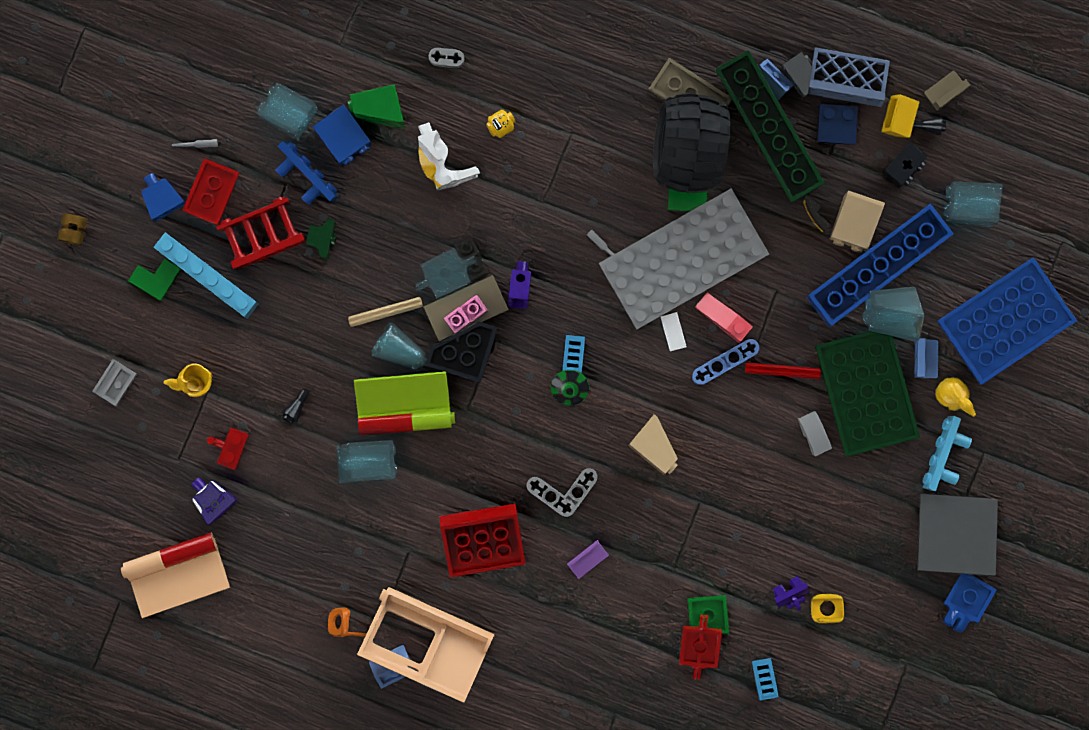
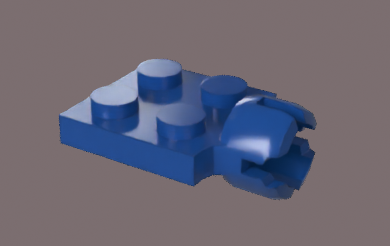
M959 574L943 603L948 607V612L943 622L950 627L957 620L953 627V630L957 632H963L970 621L978 623L997 589L973 575Z

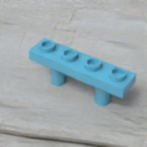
M948 416L943 421V431L936 441L935 446L937 448L935 454L931 456L929 471L923 478L924 489L936 491L940 480L954 485L958 482L959 474L944 469L952 444L967 449L971 445L972 438L957 433L961 418Z

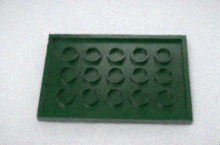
M890 326L815 346L845 457L920 438Z

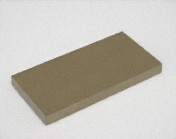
M668 58L648 89L663 100L667 97L674 98L676 95L689 93L709 96L717 99L719 103H725L727 107L732 101L727 94L671 58Z
M493 275L423 306L439 342L455 334L444 318L475 295H478L488 311L460 331L471 327L477 322H484L509 310Z

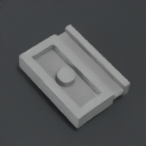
M112 359L92 392L111 404L118 406L137 373Z

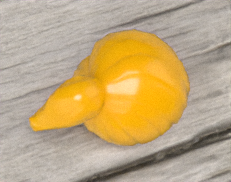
M190 364L182 369L177 379L164 380V384L175 391H183L190 397H201L210 389L212 373L199 364Z
M954 377L945 378L937 386L935 395L940 404L952 411L962 409L973 417L976 415L973 404L969 400V389L962 380Z

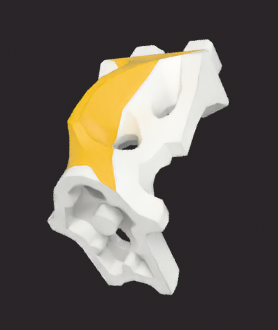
M430 123L418 126L421 135L418 136L419 161L425 175L434 181L437 190L455 187L478 177L480 172L476 167L458 171L446 169L444 163L448 155V148L441 140L437 130L432 131Z

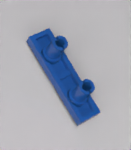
M282 141L278 145L286 155V159L275 171L281 177H284L294 166L301 170L313 185L301 197L308 205L320 194H323L329 201L333 202L339 197L335 193L337 189L330 182L327 184L323 180L324 175L318 169L314 170L310 166L311 162L304 155L301 157L296 152L298 148L291 141L289 143Z

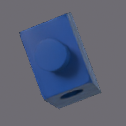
M154 173L144 177L148 187L141 192L150 217L154 222L185 205V201L165 178L158 181Z

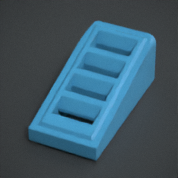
M566 335L563 370H576L582 373L585 337ZM569 341L581 342L580 346L569 345ZM568 349H579L580 353L568 352ZM568 356L579 357V361L568 360ZM567 363L578 364V368L567 367Z
M771 658L752 661L758 700L779 697ZM768 665L767 669L757 670V666ZM759 674H770V676L759 678ZM771 680V684L762 686L760 682ZM772 688L773 692L762 694V690Z

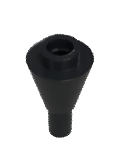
M943 117L914 121L913 128L941 135L942 132L946 131V121L943 120Z
M302 389L297 399L281 412L284 415L282 418L288 423L298 422L303 402L309 394L307 391Z

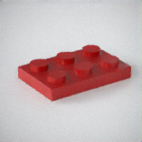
M204 158L182 211L218 226L240 173Z

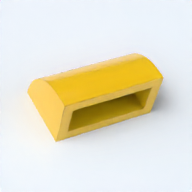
M901 94L891 96L881 132L896 137L910 138L919 101Z

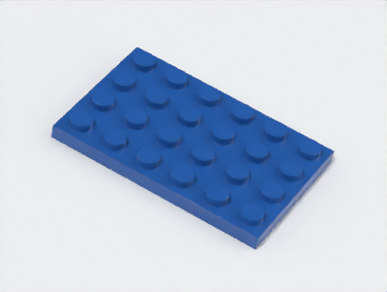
M1032 257L939 319L937 323L979 385H982L1077 320L1035 258Z

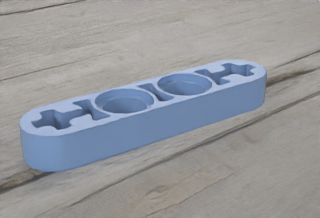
M748 339L698 367L692 373L693 382L697 385L706 384L758 353L759 344L753 339ZM747 343H749L750 345L754 344V353L748 351L744 353L746 358H743V355L740 352V350H738V348L741 347V350H744L747 348ZM731 352H736L739 355L738 362L732 363L729 361L728 356ZM716 361L720 362L723 366L720 372L712 370V364ZM708 366L709 372L713 376L710 377L707 374L704 376V381L697 380L695 378L698 375L697 372L704 373L707 371L704 367Z

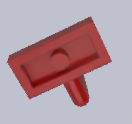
M230 427L225 442L214 437H208V444L222 449L217 464L236 470L249 434Z

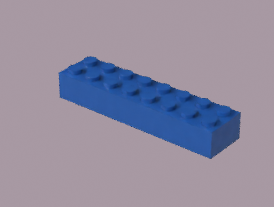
M930 203L810 293L806 299L830 328L954 233Z

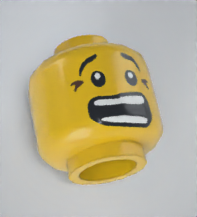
M499 110L488 117L486 126L493 137L502 138L514 130L513 123L516 121L511 112L507 113L504 110Z

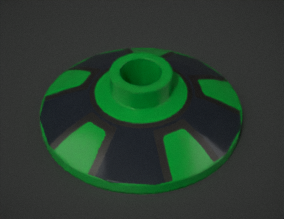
M563 370L553 378L551 393L563 405H577L587 397L589 383L587 378L579 371ZM571 388L573 392H567L566 390Z

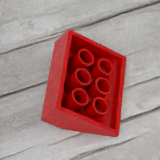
M516 504L439 516L450 577L526 565Z

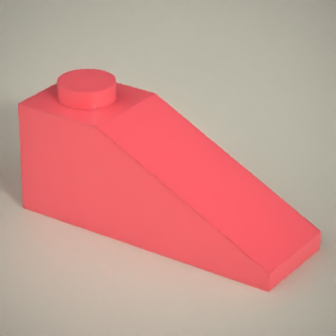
M708 292L695 306L696 309L738 343L753 328L747 321Z

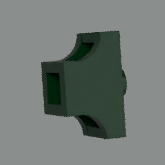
M327 219L322 226L310 225L306 245L318 249L321 259L329 260L331 246H335L336 235H334L336 222L334 220Z

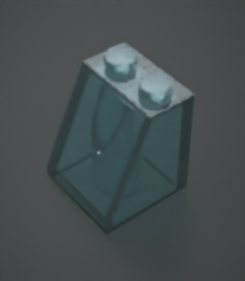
M277 82L275 86L272 85L269 89L267 100L259 105L257 109L259 113L257 115L260 119L299 141L318 108L312 100Z
M953 181L946 189V197L948 198V205L944 207L946 222L984 227L994 226L999 221L1003 184Z
M906 287L870 291L869 297L865 302L866 312H863V321L867 323L869 331L919 341L924 313L916 288Z
M393 440L354 442L336 446L339 484L396 479L397 466L394 463L396 448Z

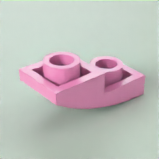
M475 295L444 319L456 334L487 312L488 309L478 295Z

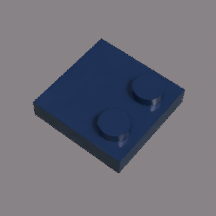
M820 104L817 143L855 145L858 106Z

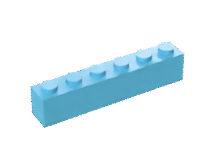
M166 232L154 246L157 251L246 319L259 305Z

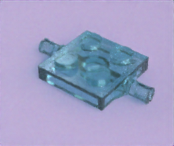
M452 248L420 264L425 280L415 284V286L418 287V291L429 286L433 290L436 299H439L472 283L467 273V267L477 262L474 256L462 260L456 248Z

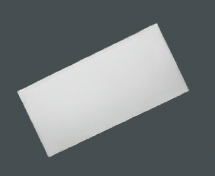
M677 312L661 316L670 351L687 347Z

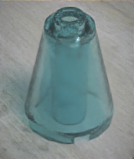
M389 322L383 330L385 332L382 336H379L371 355L413 369L422 368L427 360L425 357L426 353L395 324Z

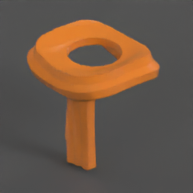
M335 608L330 612L328 632L335 637L351 635L364 637L367 634L348 632L349 609ZM338 615L341 616L342 621L339 629L335 625Z

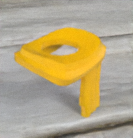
M819 594L811 599L812 619L817 623L842 622L844 619L843 598L836 594ZM824 601H831L834 604L835 610L830 616H825L820 611V605Z

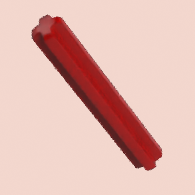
M757 363L745 364V373L811 379H819L821 377V369Z

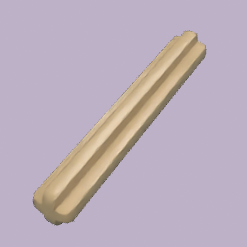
M417 297L349 316L348 320L350 326L354 327L421 308L423 304L421 298Z

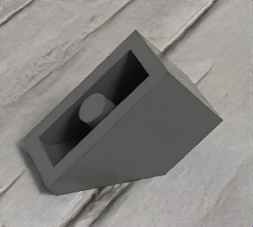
M801 52L783 64L781 69L794 84V88L801 98L804 99L808 94L813 67L811 66V59L807 55L804 56Z

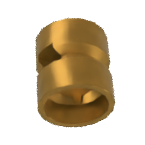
M63 213L61 220L63 228L59 229L57 240L74 245H82L84 238L82 231L86 229L88 219ZM69 225L76 226L77 230L68 229Z

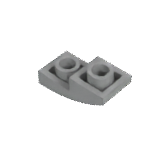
M815 411L798 418L803 436L807 438L812 455L817 456L832 449L825 429Z

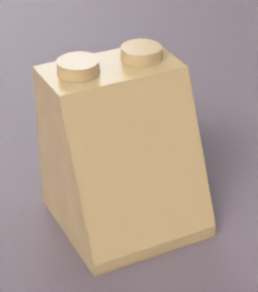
M848 191L843 197L829 239L833 240V244L844 247V244L851 246V250L862 253V251H866L869 248L885 203Z
M654 414L628 446L663 475L666 473L671 474L678 465L675 463L678 458L658 417Z

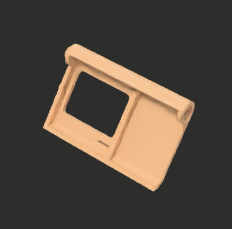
M390 587L387 590L383 589L379 600L382 601L357 655L464 703L494 634ZM386 612H392L434 631L435 636L422 663H416L373 643V639Z

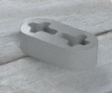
M434 48L429 52V61L434 66L460 68L465 62L464 54L460 50ZM438 52L440 53V56L445 57V59L440 58L438 62H436L435 58H433L432 56H435ZM455 54H457L461 60H458V62L455 64L452 59H448V57L454 58Z

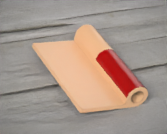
M212 532L123 563L121 568L124 579L127 578L131 582L142 618L230 588Z

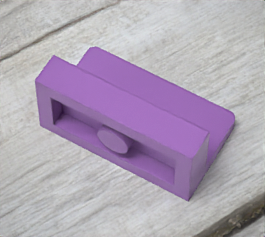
M596 540L568 562L567 565L577 578L580 579L609 555L599 541Z

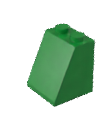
M395 84L350 94L351 100L347 101L351 115H355L357 120L395 128H405Z

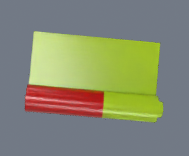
M446 372L354 380L360 436L452 428V424H455V413L450 411Z

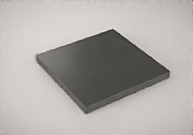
M920 494L917 571L996 576L998 499Z

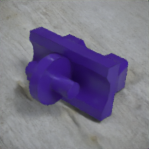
M796 576L789 581L792 587L791 590L786 592L782 585L773 588L775 603L778 608L786 605L788 609L796 607L797 611L801 610L800 604L806 601L804 595L808 594L809 590L806 582L803 583Z

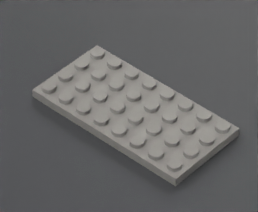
M729 189L605 259L599 265L637 330L763 259L769 253L733 190Z

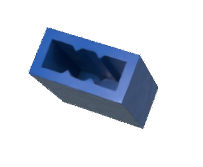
M344 104L313 126L340 166L343 164L345 166L349 165L355 160L354 157L360 153L362 155L370 149L371 141Z

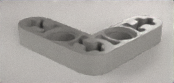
M591 468L584 469L565 496L538 477H532L528 480L527 489L557 513L568 517L575 512L597 481L598 475ZM590 472H592V477L594 478V480H589L586 485L589 486V488L586 490L583 485L578 484L577 482L581 480V482L583 483V481L586 478L584 476V473L589 474ZM538 480L540 482L539 486L542 489L544 485L548 487L543 492L542 497L538 495L540 493L538 489L531 490V481L536 482ZM575 487H580L583 490L582 497L575 498L572 495V490ZM553 491L556 494L554 502L546 501L545 495L547 492ZM559 497L564 499L561 501L563 504L569 503L571 505L570 513H563V508L558 505V508L553 506L558 502Z

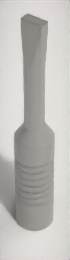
M218 139L196 140L191 143L172 144V146L218 147Z
M593 230L587 234L600 249L605 250L610 256L614 255L607 247V244Z

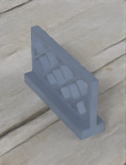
M815 47L808 94L882 107L885 101L890 61ZM818 54L826 55L829 61L821 65L817 59ZM844 58L848 64L840 68L835 60ZM862 61L866 68L859 72L854 63ZM830 63L837 70L831 75L824 69ZM876 64L884 65V72L879 75L872 68ZM850 66L856 74L848 79L843 70ZM820 70L826 76L822 81L814 80L815 73ZM867 70L875 77L868 82L861 75ZM840 73L845 82L836 84L832 78ZM857 77L864 84L859 88L854 87L851 83ZM877 80L881 85V91L873 90L870 84Z

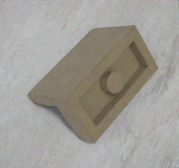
M952 71L926 90L924 95L938 111L965 91L970 84L966 79L962 81L958 74Z

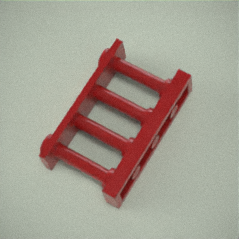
M279 197L273 200V204L233 220L230 218L220 222V225L216 226L219 232H226L235 255L234 260L231 261L235 271L306 243L304 235L295 232L285 207L291 204L288 198ZM277 209L288 233L287 239L282 241L277 238L267 214ZM261 217L270 239V246L265 248L259 245L250 220ZM242 223L253 248L251 250L252 253L246 256L244 253L242 254L232 229Z

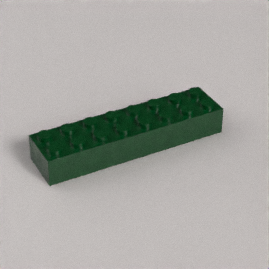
M748 50L716 68L717 76L790 203L824 185V180L750 51Z

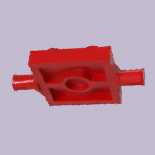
M700 615L699 626H683L679 665H687L694 668L692 678L695 680L696 677L697 680L701 679V669L708 667L718 668L722 629L707 627V615Z

